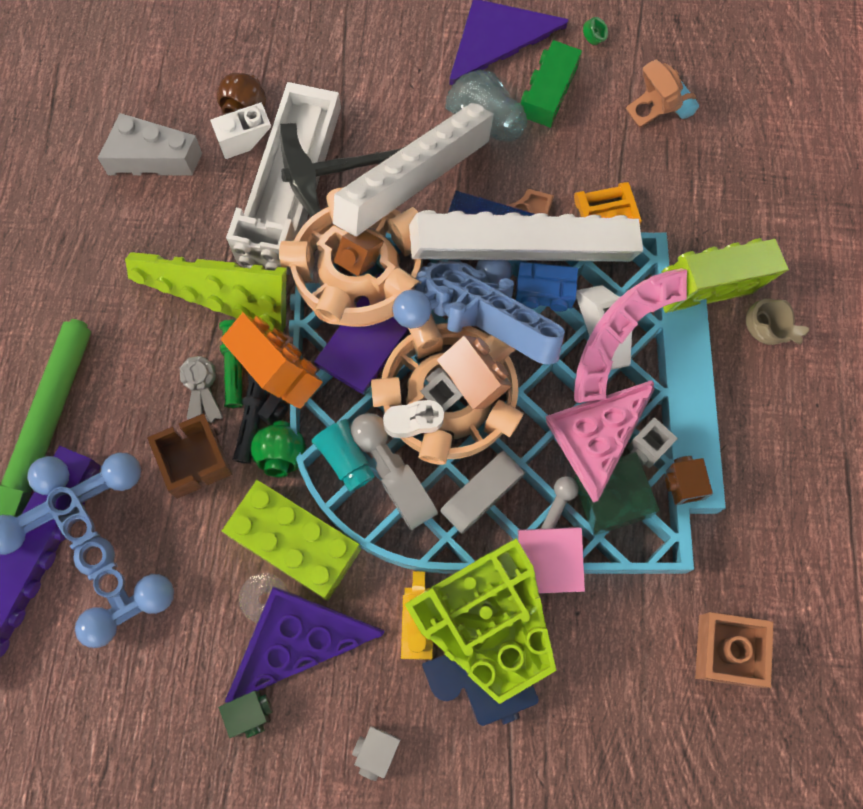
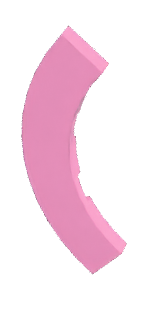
M686 269L666 271L640 282L622 295L605 312L591 333L581 355L575 380L574 401L583 403L606 399L607 382L613 363L612 357L620 343L624 342L630 332L638 325L637 322L645 315L655 312L666 305L687 300Z

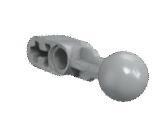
M372 413L362 414L354 419L350 426L353 440L363 452H370L377 462L376 471L382 479L381 483L410 530L415 529L437 515L438 512L412 469L408 464H404L398 454H393L386 444L388 434L384 429L383 419Z

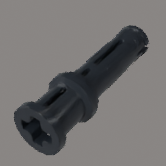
M248 374L247 378L249 381L247 395L242 399L244 414L232 458L233 461L242 464H251V442L258 432L260 423L258 412L266 402L268 391L262 389L250 374Z

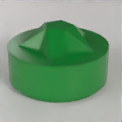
M593 17L584 23L583 33L590 44L598 45L607 39L608 28L601 18Z

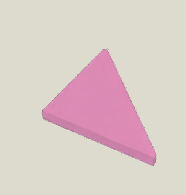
M652 380L606 395V399L589 401L546 416V423L593 503L599 500L654 391V382Z

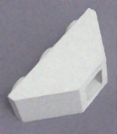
M603 285L576 291V299L589 336L605 312L620 298ZM632 331L624 342L620 343L612 357L611 370L627 367L631 364Z

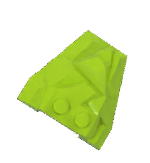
M517 538L491 551L405 603L421 634L428 640L431 639L445 652L444 655L461 666L468 673V676L499 704L556 671L534 567Z

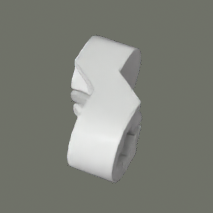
M431 400L393 406L384 414V429L388 435L395 438H406L420 433L436 432L443 424L444 411L439 403Z

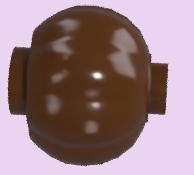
M230 73L219 84L217 102L221 107L222 113L226 115L261 102L263 107H265L266 94L256 76L246 73Z

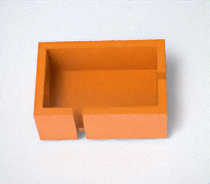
M242 312L220 340L262 389L279 398L281 397L284 401L301 409L323 383L315 374L317 368L305 358L303 360L300 358L303 353L293 344H287L288 337L279 329L274 328L270 330V326L259 316L256 315L253 319Z

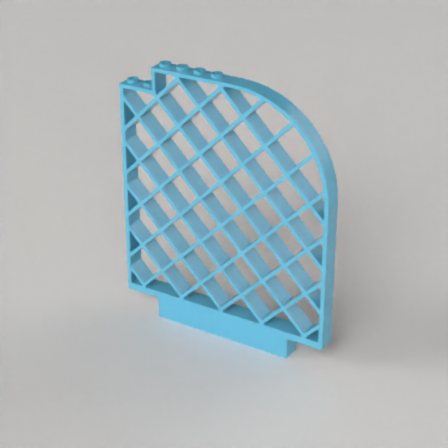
M641 232L643 252L632 260L641 269L622 288L593 263L594 261L566 262L571 267L578 268L577 278L582 275L594 287L603 285L621 297L628 290L642 282L648 275L655 276L661 274V271L669 266L667 233ZM386 233L385 237L392 243L398 254H400L401 251L391 239V234ZM380 254L375 266L360 276L367 273L373 277L379 273L383 274L385 269L380 264ZM428 259L435 264L437 260L448 261V259ZM508 260L511 264L512 275L517 278L519 263L527 262L528 260ZM334 263V268L339 272V265ZM305 283L307 290L311 294L317 288H320L319 283ZM295 286V294L290 295L291 311H294V320H289V336L293 337V345L301 352L303 349V338H307L321 352L327 343L314 330L324 321L319 319L314 311L304 319V299ZM706 299L700 300L701 304L686 309L665 313L662 307L654 312L655 316L651 313L645 315L637 323L647 333L631 348V364L627 367L610 370L607 384L620 371L636 385L651 380L654 382V391L650 397L653 400L645 407L636 427L657 405H661L663 425L678 439L653 464L659 470L635 495L611 474L605 487L625 506L600 532L566 503L561 515L574 527L582 528V535L590 541L583 549V559L596 547L612 562L583 563L584 574H686L694 570L690 514H717L726 508ZM538 306L532 310L540 314L547 306ZM574 307L572 309L568 308L563 312L554 311L576 331L562 345L559 361L554 364H543L518 388L517 405L547 433L522 458L517 456L500 438L490 445L497 454L505 451L526 472L522 478L551 504L527 529H538L543 524L556 497L554 490L528 464L552 439L557 442L546 423V416L548 414L533 402L527 394L550 371L574 392L576 373L561 360L583 339L588 341L590 337L583 316ZM432 310L431 315L436 324L448 323V319L445 320L442 316L436 315L434 310ZM653 338L657 340L660 384L632 360ZM416 354L413 357H411L413 361H415L418 365L420 364L419 362L423 359H417ZM403 365L396 377H399L400 381L408 372L413 371ZM320 369L316 375L323 383L315 393L333 376ZM425 379L424 384L427 385L429 382ZM371 385L364 394L365 396L338 421L348 419L351 426L354 419L365 414L373 406ZM311 397L304 404L326 427L335 423ZM458 400L450 409L455 412L462 410L466 406ZM290 404V428L297 435V430L300 432V409ZM383 406L378 407L385 414ZM486 421L478 429L482 439L489 435L484 432ZM636 427L628 441L629 443L640 433ZM421 434L413 436L422 442L423 436ZM470 435L459 447L468 446L476 442ZM394 437L387 445L394 454L405 442L401 438ZM313 444L302 455L299 453L296 461L300 473L321 511L342 534L358 543L366 552L394 565L428 573L454 574L475 561L454 540L460 533L455 526L446 532L432 518L424 522V524L440 540L420 560L407 558L374 545L402 517L397 508L364 539L352 531L333 513L355 491L349 492L344 485L325 503L315 489L307 471V467L322 453ZM363 452L369 462L368 466L381 481L382 479L376 471L377 462L374 457L371 458L366 452ZM683 456H692L693 460L704 458L713 494L703 501L675 505L672 492H668L670 527H668L639 499L663 474H666V470L674 463V459ZM447 459L446 464L438 465L439 467L421 483L426 493L445 474L462 489L469 480L454 467L460 459ZM579 477L575 479L579 486L582 482ZM493 505L486 513L513 539L517 538L518 540V530L520 529ZM629 510L664 541L645 563H631L604 538ZM447 546L463 563L431 561ZM672 546L673 563H656Z

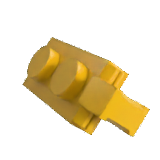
M413 571L412 588H405V595H403L401 659L432 660L433 641L431 639L428 640L421 634L405 606V603L430 589L425 588V572Z

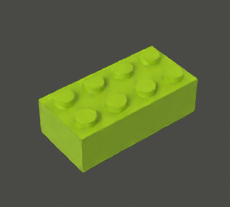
M758 238L745 245H740L739 242L726 246L724 249L718 250L717 247H711L698 254H695L694 251H689L680 255L677 258V263L664 268L661 272L664 273L676 269L687 270V300L666 305L663 309L665 313L701 304L700 300L706 299L707 304L755 293L789 270L776 239L762 241L761 238Z
M259 480L255 481L221 530L229 538L326 601H329L361 551L358 543Z

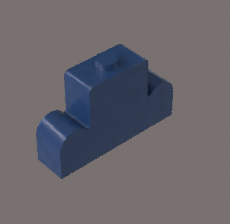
M446 655L422 664L434 696L442 701H450L458 697L463 688L476 722L481 726L499 719L502 725L520 718L519 711L534 706L539 701L534 686L531 685L499 704L475 683L461 666L454 660L451 661Z

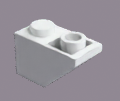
M262 102L210 120L225 159L251 151L271 128Z

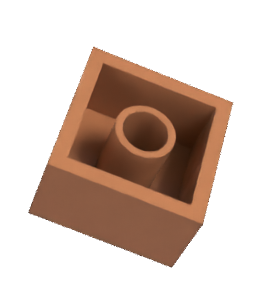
M711 612L699 615L695 679L754 688H771L773 621Z

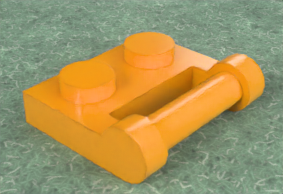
M629 182L619 183L617 187L588 193L584 191L574 193L575 205L579 209L581 217L601 215V218H612L625 215L630 219H639L640 224L642 222ZM618 197L622 199L615 202L589 207V203L604 201Z

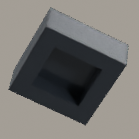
M271 394L258 412L261 420L269 426L273 425L275 421H281L288 411V402L284 401L281 397L279 398Z

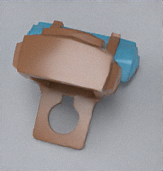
M656 59L643 67L645 93L626 107L627 112L638 127L641 128L658 116L670 112L677 113L681 119H686L697 111L699 103L696 101V95L690 93L679 78L678 71L666 63L662 64ZM651 102L654 104L648 116L641 117L637 115L636 109L639 105L650 104Z

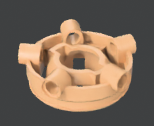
M336 188L327 195L328 207L312 216L300 229L294 241H281L279 249L281 267H291V272L300 295L322 321L351 327L381 323L394 316L392 307L395 298L403 291L414 289L418 283L421 284L416 278L417 273L423 267V259H414V269L411 275L399 267V254L392 243L385 237L386 233H390L391 239L405 257L412 254L409 224L418 211L414 207L402 213L394 209L369 227L376 229L375 231L366 229L367 232L384 241L379 253L381 255L380 264L385 269L383 274L377 279L369 273L362 276H347L338 272L333 266L341 238L349 233L333 224L334 194L342 189ZM318 248L320 255L317 267L320 288H317L311 294L306 288L305 281H312L315 261L313 253ZM366 296L369 299L370 306L357 308L355 298Z
M430 315L429 320L422 327L409 329L411 334L393 350L385 364L382 379H371L373 407L383 406L384 412H386L393 406L401 405L399 377L396 376L403 365L413 371L407 382L408 394L406 405L422 401L425 396L420 391L424 388L425 379L438 367L443 369L437 359L444 353L430 356L419 365L411 357L416 354L417 359H421L441 351L443 345H454L464 335L480 337L486 342L490 348L489 355L495 362L497 361L505 367L509 373L507 379L513 385L506 391V403L499 399L491 412V405L486 409H472L469 404L459 411L444 412L443 424L436 432L424 433L422 442L413 436L401 438L412 449L419 452V459L432 464L444 465L447 459H461L483 451L502 434L511 437L524 413L515 408L518 399V379L509 355L516 349L496 337L471 326L463 327L461 332H451L447 329L448 323L436 324L432 315ZM486 421L484 432L489 435L482 439L478 429ZM445 431L453 432L454 439L471 434L472 439L476 443L464 447L451 448L452 435Z

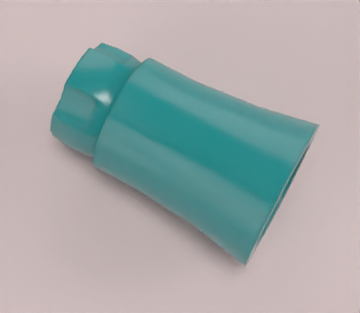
M348 419L330 425L311 440L331 465L340 481L344 482L349 492L363 487L375 478L373 471L368 466L367 458L353 440Z

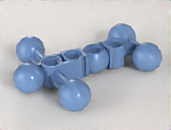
M118 452L110 455L101 466L100 473L70 489L65 487L69 481L67 465L57 457L46 456L39 458L30 466L27 479L29 486L35 492L41 495H48L47 501L18 517L0 515V555L15 552L24 542L26 533L53 518L64 537L73 542L70 547L74 550L73 560L75 567L81 573L87 575L90 581H93L96 593L106 597L112 607L108 610L102 607H93L79 615L75 623V634L79 642L88 648H100L107 645L115 636L118 625L142 611L148 614L160 613L170 606L174 598L172 583L167 577L160 574L144 576L137 582L133 595L131 597L127 595L124 589L125 578L120 572L115 570L118 565L114 562V548L108 540L102 538L95 531L94 523L82 504L109 488L124 491L137 484L141 477V466L139 461L128 453ZM62 495H70L72 499L70 507L66 510H58L56 508V501ZM78 521H84L87 525L86 533L82 537L74 538L71 534V527ZM92 548H100L103 553L101 561L98 564L89 565L86 560V554ZM113 574L118 579V586L112 592H105L102 589L101 582L105 576Z

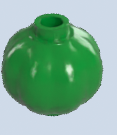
M275 421L273 425L261 429L255 434L251 442V454L256 465L264 470L266 475L276 478L286 477L288 473L297 470L299 467L296 458L299 453L302 455L307 450L302 434L297 430L296 435L290 428V423L286 421Z

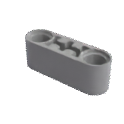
M502 451L441 508L440 512L463 534L501 499L526 472L505 451Z

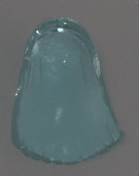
M481 69L472 71L459 77L455 84L452 85V89L449 90L446 96L445 107L447 110L456 114L471 103L479 104L484 109L494 113L490 137L503 142H511L522 136L527 126L525 109L512 98L493 72Z

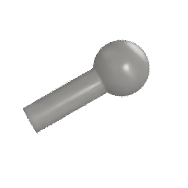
M564 476L556 481L554 485L556 497L541 527L542 529L555 528L567 501L577 496L579 486L575 479Z

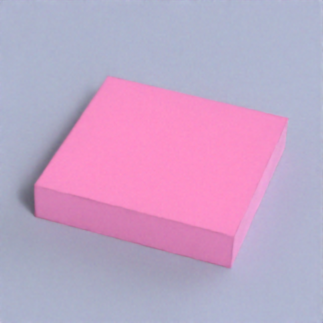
M582 528L518 530V541L534 567L539 593L585 592Z

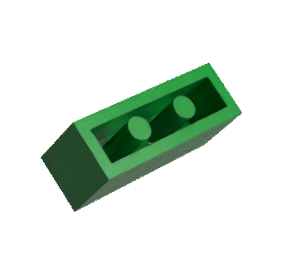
M555 40L552 41L549 50H543L539 61L541 67L539 70H534L530 80L531 89L530 91H524L520 105L524 106L522 118L549 128L552 127L578 69L582 50Z

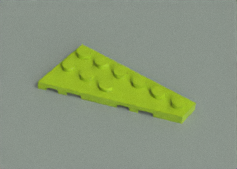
M130 252L125 259L128 279L138 284H144L163 293L180 297L188 302L202 305L215 312H221L236 319L242 312L253 319L257 315L270 326V330L277 328L283 332L286 327L287 268L277 267L275 271L265 270L263 265L243 268L234 262L197 259L194 263L186 262L184 257H174L173 260H165L159 255Z

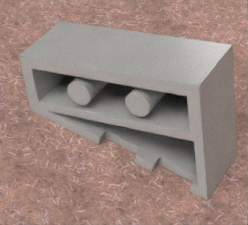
M120 113L98 156V160L107 175H116L117 173H132L133 175H142V173L193 175L202 151L195 135Z

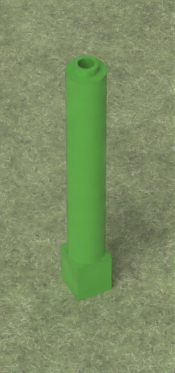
M71 319L70 322H63L0 485V515H12L14 517L22 515L32 497L33 489L29 486L27 479L28 470L37 459L46 456L92 333L87 328L88 325L83 321Z

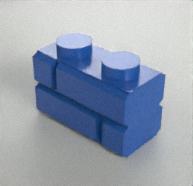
M520 262L517 273L515 300L530 309L537 308L538 306H549L551 310L557 312L566 311L568 308L572 309L576 300L578 268Z

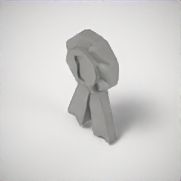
M202 356L189 357L180 367V381L191 390L187 419L189 420L203 414L204 407L207 418L213 423L216 419H223V415L210 390V386L216 379L214 364Z

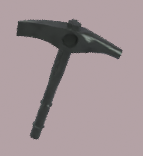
M296 123L280 124V143L284 168L281 169V178L283 182H289L292 191L311 217L321 211L316 193L317 176L339 173L369 165H379L401 150L395 149L312 163L299 143Z

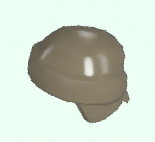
M762 299L755 302L746 313L748 331L757 341L766 345L787 343L791 340L800 345L803 342L801 336H806L809 332V327L795 326L794 311L787 300Z

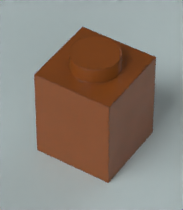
M366 230L357 237L347 233L341 238L333 262L360 276L375 266L384 241Z

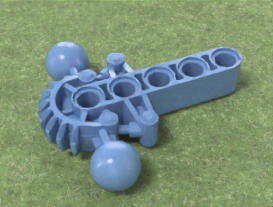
M450 259L447 262L437 260L436 264L428 263L427 266L421 267L420 272L417 273L416 279L421 284L418 283L414 289L406 290L395 298L392 307L394 318L403 327L409 329L422 327L429 320L431 312L434 310V313L438 316H448L447 329L451 332H461L463 327L477 326L536 362L546 365L559 361L565 330L559 324L512 299L514 282L510 280L512 270L508 260H479L476 269L466 263H462L460 260L458 262L451 261Z

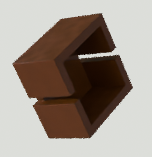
M204 413L179 423L180 429L187 438L183 439L173 426L147 437L167 490L177 499L201 489V482L203 481L210 485L233 475L214 427Z

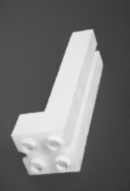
M287 82L245 212L243 214L242 209L236 208L226 237L235 260L240 266L251 268L253 265H263L265 270L275 271L277 267H281L279 258L281 241H294L296 235L306 223L308 212L292 191L289 182H283L281 178V169L284 168L280 143V124L296 123L299 143L312 163L325 161L341 110L338 92ZM317 176V177H316V188H317V185H318V181H319L320 176ZM283 267L287 268V274L290 275L291 267Z

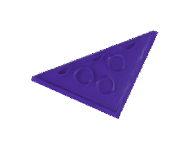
M473 0L449 84L455 85L458 80L468 75L472 76L488 68V65L518 53L519 49L529 44L534 45L548 38L551 33L559 29H566L568 19L488 1Z
M273 586L225 702L228 703L253 691H259L293 674L318 665V663L352 650L363 643L383 636L384 630Z

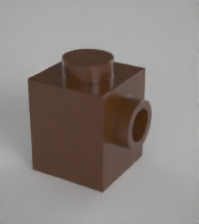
M692 456L679 457L674 459V463L666 470L664 475L665 486L668 492H672L675 505L703 501L713 494L704 458L693 460Z

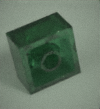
M637 452L620 457L597 502L593 503L577 474L573 477L578 483V495L594 536L651 518L660 511Z

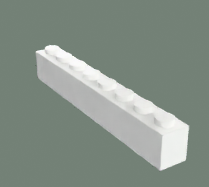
M471 103L334 194L333 224L356 237L489 142L494 113L484 109L479 104Z
M425 210L416 213L409 224L412 259L630 262L643 252L639 219H630L625 215L612 218H601V215L575 217L573 214L551 217L545 213L521 216L520 213L516 212L505 215L480 212L472 215L465 214L462 211L436 214L435 211Z

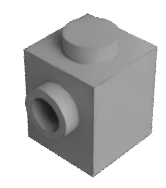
M440 367L426 378L429 384L420 391L427 400L439 403L444 412L463 397L447 373Z
M654 417L631 441L627 449L630 451L631 457L638 464H645L650 468L678 438Z
M370 726L366 738L359 737L352 753L353 756L357 757L354 765L360 767L359 774L373 781H377L378 776L385 778L401 739L374 726Z

